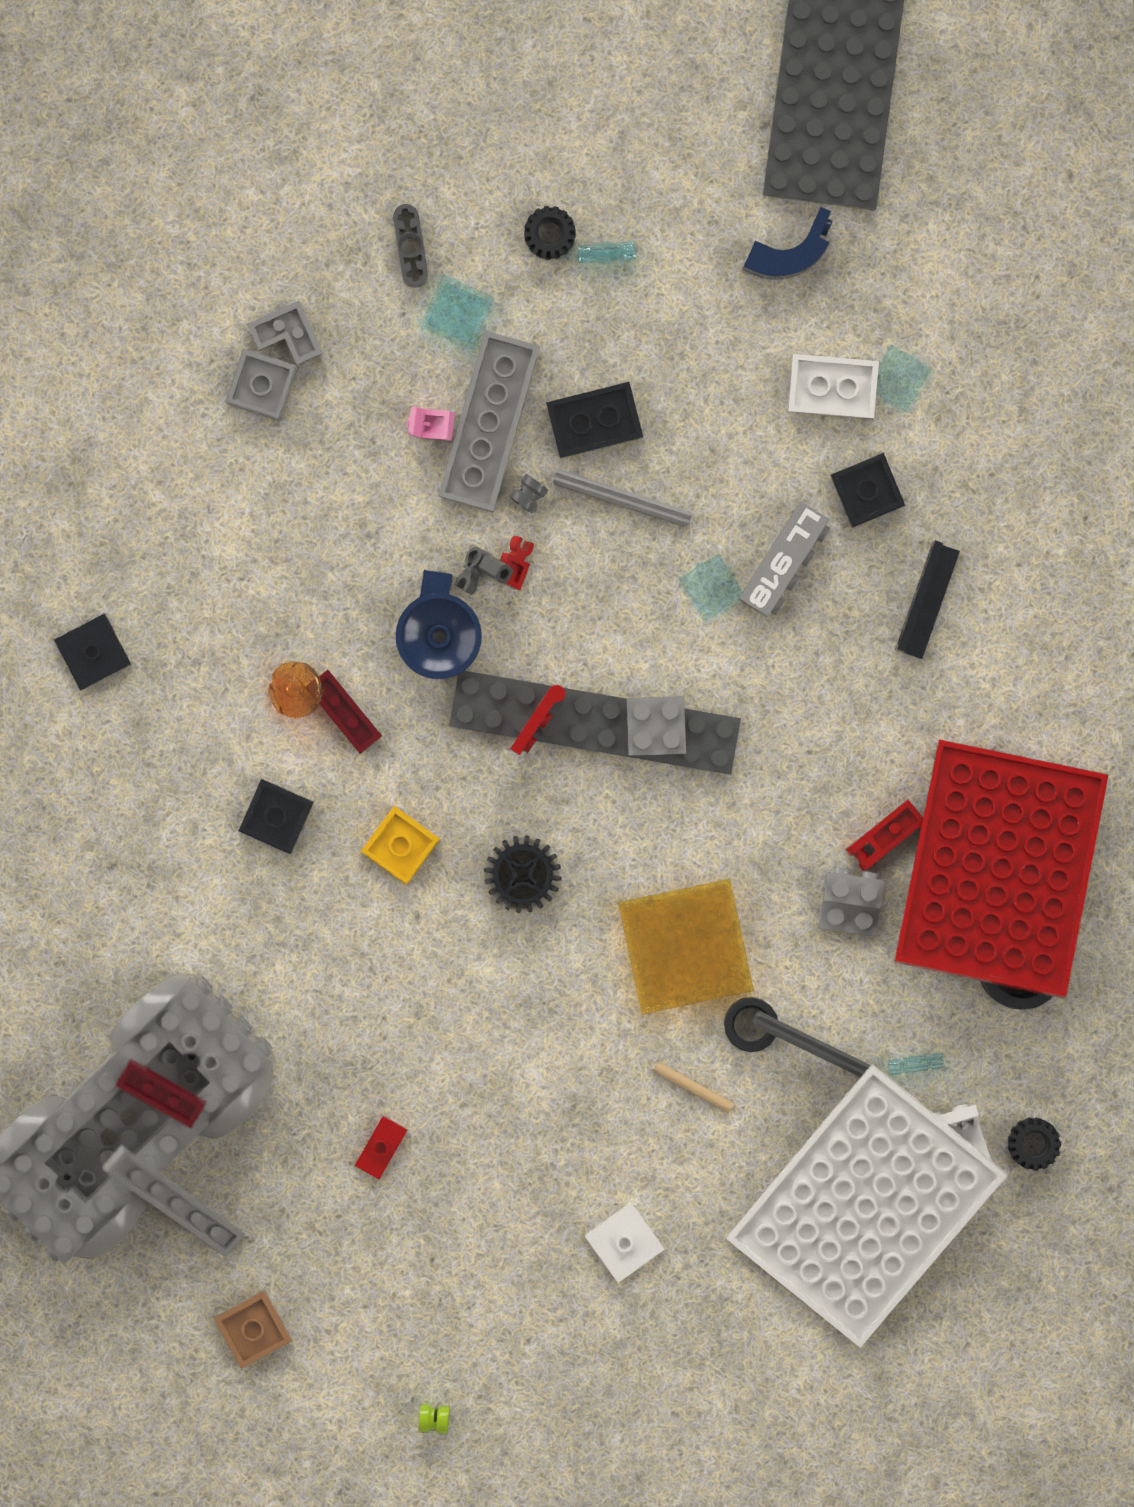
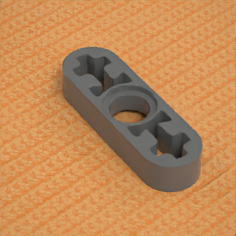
M402 204L395 209L393 214L402 277L408 286L418 288L423 286L428 279L418 211L414 206ZM408 210L409 215H414V218L410 220L411 230L417 228V233L408 232L400 236L399 231H405L404 222L398 221V217L403 215L402 211ZM408 238L416 239L419 243V249L413 254L404 252L402 248L403 242ZM421 256L422 261H416L418 271H423V275L419 276V281L414 282L412 277H407V273L412 271L411 263L404 264V259L413 260Z

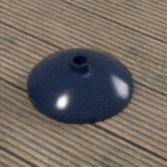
M432 593L417 598L403 611L396 627V645L402 660L411 670L426 678L447 679L459 675L474 662L481 647L482 631L477 615L466 602L450 594ZM441 631L445 634L444 641L436 642L434 640L436 632Z

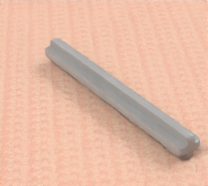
M557 470L554 476L553 483L555 485L684 527L689 523L691 516L689 511L563 470Z

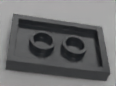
M630 382L546 402L560 459L643 438Z

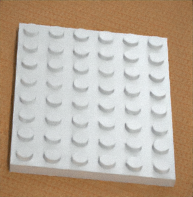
M872 1064L738 1222L726 1239L852 1342L861 1347L1007 1177V1173Z

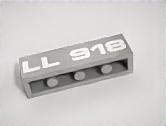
M800 501L738 600L765 617H768L770 613L776 615L784 603V600L780 598L786 588L791 591L800 577L795 574L800 565L802 564L806 567L815 554L811 550L816 540L822 543L829 532L830 527L826 526L830 519Z

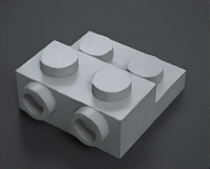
M834 867L833 873H826L819 929L876 937L885 880L879 879V873L862 871V877L850 875L851 869Z

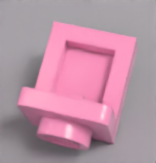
M412 407L407 422L408 434L422 439L452 441L455 412Z

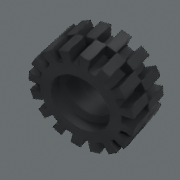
M544 206L543 209L538 208L535 210V213L530 214L527 223H525V242L529 250L536 254L537 257L546 258V260L559 259L562 255H566L574 245L576 229L573 219L569 217L565 210L562 211L556 206L554 208ZM548 222L557 224L561 229L560 239L553 244L544 243L539 237L540 227Z
M1037 1117L1025 1118V1120L1017 1122V1125L1010 1130L1011 1134L1007 1140L1009 1143L1008 1150L1011 1157L1023 1168L1032 1169L1033 1171H1038L1041 1168L1044 1170L1048 1168L1049 1164L1053 1165L1055 1158L1059 1157V1148L1061 1147L1060 1135L1055 1127L1046 1120ZM1030 1133H1039L1044 1137L1045 1147L1039 1154L1031 1155L1024 1149V1139Z

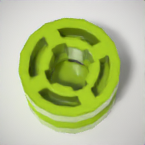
M421 1403L418 1432L428 1433L429 1431H436L438 1434L447 1435L450 1406L441 1405L439 1408H434L430 1404Z

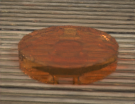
M292 661L281 664L274 670L268 691L271 703L280 714H285L288 718L293 719L312 714L321 702L323 690L320 677L315 669L307 663Z

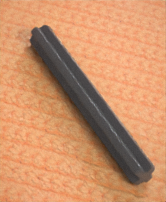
M757 1012L753 1018V1026L859 1077L871 1066L767 1014Z

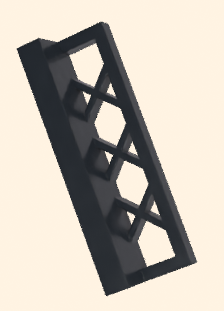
M936 540L932 542L895 647L896 651L923 659L960 553L959 550L944 546L942 542Z

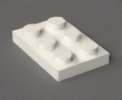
M793 354L788 412L874 419L879 361Z

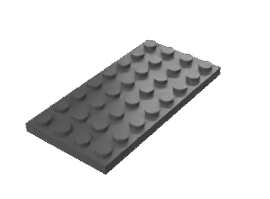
M788 0L763 196L869 210L877 209L904 0Z

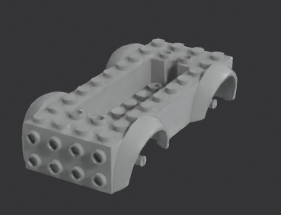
M176 974L154 987L113 1028L110 1033L113 1052L66 1098L50 1095L40 1100L18 1117L0 1135V1201L6 1206L4 1211L12 1220L17 1221L19 1219L26 1226L24 1231L32 1240L36 1242L39 1239L47 1247L45 1252L53 1261L57 1262L60 1260L65 1264L72 1256L94 1259L103 1255L126 1236L144 1212L148 1201L110 1176L103 1169L105 1163L121 1145L160 1172L196 1136L200 1135L212 1139L220 1138L237 1128L258 1107L270 1089L273 1079V1047L262 1036L257 1039L252 1033L253 1027L242 1016L237 1018L232 1013V1005L223 996L217 998L212 993L211 989L213 986L202 975L197 978L194 974L191 976ZM130 1059L207 1101L192 1128L183 1125L115 1086ZM125 1109H133L137 1112L138 1119L132 1124H127L122 1120L121 1113ZM112 1129L116 1132L117 1140L114 1144L106 1145L101 1141L100 1134L103 1130Z

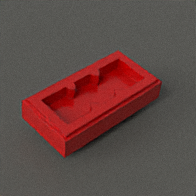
M383 1115L354 1166L379 1180L408 1129Z

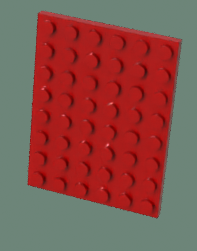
M939 739L894 963L1065 999L1067 997L1109 775Z

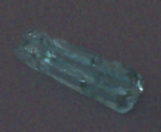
M933 1053L927 1057L926 1055L904 1057L903 1060L897 1058L887 1061L888 1073L890 1075H898L904 1071L905 1073L927 1071L928 1068L934 1070L944 1067L941 1053Z

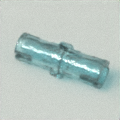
M603 241V244L578 245L579 264L589 262H605V264H610V261L636 260L635 241L625 243Z

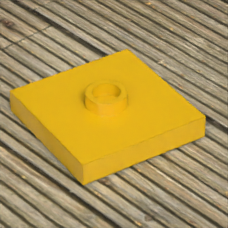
M394 805L360 852L405 885H408L440 841V838Z

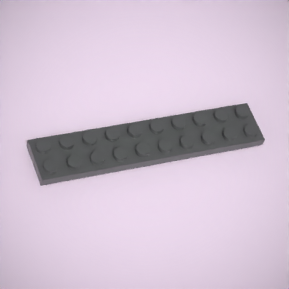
M464 671L457 677L449 726L517 738L552 686ZM564 688L565 698L561 702L554 703L549 711L553 715L544 730L538 727L533 735L538 742L731 775L741 718L685 709L686 754L629 756L627 699Z

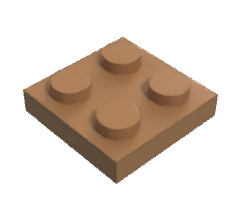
M266 1290L214 1317L218 1328L241 1369L292 1341Z

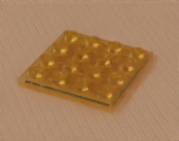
M730 878L618 902L642 1015L754 991Z

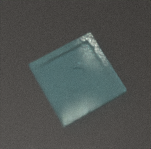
M443 274L419 327L471 351L495 298Z

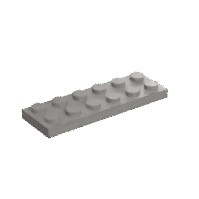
M489 331L484 332L438 497L494 512L540 346Z

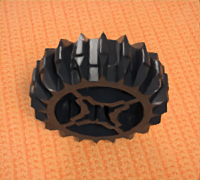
M514 836V846L511 847L507 840L502 841L506 850L502 852L498 847H495L493 851L499 857L497 859L491 856L487 858L488 862L494 864V868L486 867L484 869L486 873H493V878L485 879V884H495V887L488 891L489 894L492 895L498 891L501 895L495 902L499 904L504 898L507 899L508 902L505 905L507 910L511 908L512 903H516L517 913H521L522 904H527L528 912L533 911L531 904L533 902H536L540 909L543 908L540 898L544 897L550 902L552 897L547 891L550 889L553 892H557L559 889L551 884L552 880L561 881V876L553 875V871L561 869V865L556 864L552 866L550 862L555 860L557 855L546 856L545 853L550 849L549 845L544 846L542 851L537 847L541 842L538 838L533 846L529 845V836L524 837V844H519L518 836ZM518 850H527L535 853L524 864L516 862L509 856L510 853ZM541 860H543L547 869V880L544 887L533 876V870ZM502 861L510 868L513 874L512 880L505 888L502 887L499 880V868ZM531 863H534L529 869L528 876L535 885L523 880L522 882L518 881L513 886L512 883L516 880L518 873L511 864H514L517 868L521 866L523 869V866L528 867ZM519 885H527L537 893L528 898H518L510 895Z

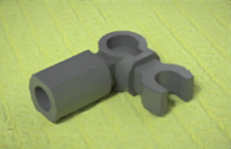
M472 547L466 555V563L463 567L465 570L457 577L454 585L473 595L478 587L479 577H483L485 574L504 584L509 581L513 570L509 565L492 556L491 553L479 547Z

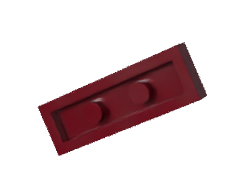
M329 669L306 687L359 754L363 753L382 737L381 733Z
M133 1059L129 1060L115 1084L119 1089L189 1128L193 1127L207 1102Z

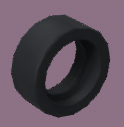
M755 997L741 998L733 1003L726 1012L724 1019L725 1034L731 1044L739 1050L750 1053L762 1051L771 1045L776 1036L766 1032L757 1041L743 1040L735 1031V1018L745 1008L759 1009L764 1014L777 1020L778 1017L772 1006L764 1000Z

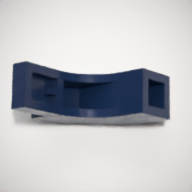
M820 207L808 236L801 244L794 248L778 250L755 241L744 264L743 271L764 279L782 280L798 276L809 270L821 259L830 243L819 237L820 235L826 237L833 222L828 219L831 211Z

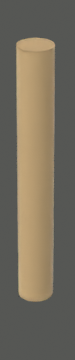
M660 1062L657 1063L653 1070L654 1073L729 1113L734 1104Z

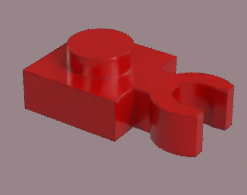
M519 536L512 537L510 541V554L503 552L500 561L509 565L513 570L509 581L504 583V585L515 590H521L530 564L525 562V558L532 553L534 543L527 541L524 542L521 548L523 538Z

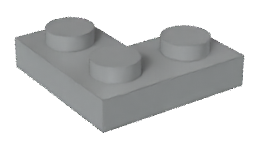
M300 301L247 324L259 351L286 340L297 366L323 355Z

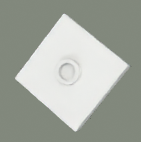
M632 1202L585 1235L618 1283L665 1250Z

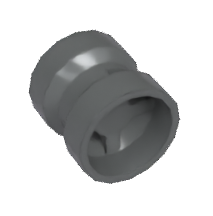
M525 474L521 480V489H515L509 497L517 504H521L528 512L533 513L537 507L536 500L543 498L549 490L533 477Z

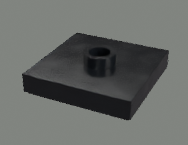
M884 453L830 475L852 528L906 506Z
M105 613L54 639L80 691L132 665Z
M261 779L238 831L288 854H292L314 802Z

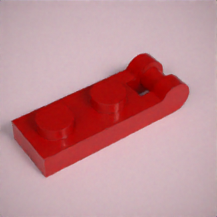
M554 685L548 690L510 750L518 755H521L523 751L527 754L537 741L533 737L538 727L544 730L553 716L549 713L554 703L561 702L565 698V690L562 686Z
M907 799L845 850L850 856L854 855L859 861L858 866L862 871H866L922 825L923 817ZM867 843H870L875 850L869 856L862 848Z

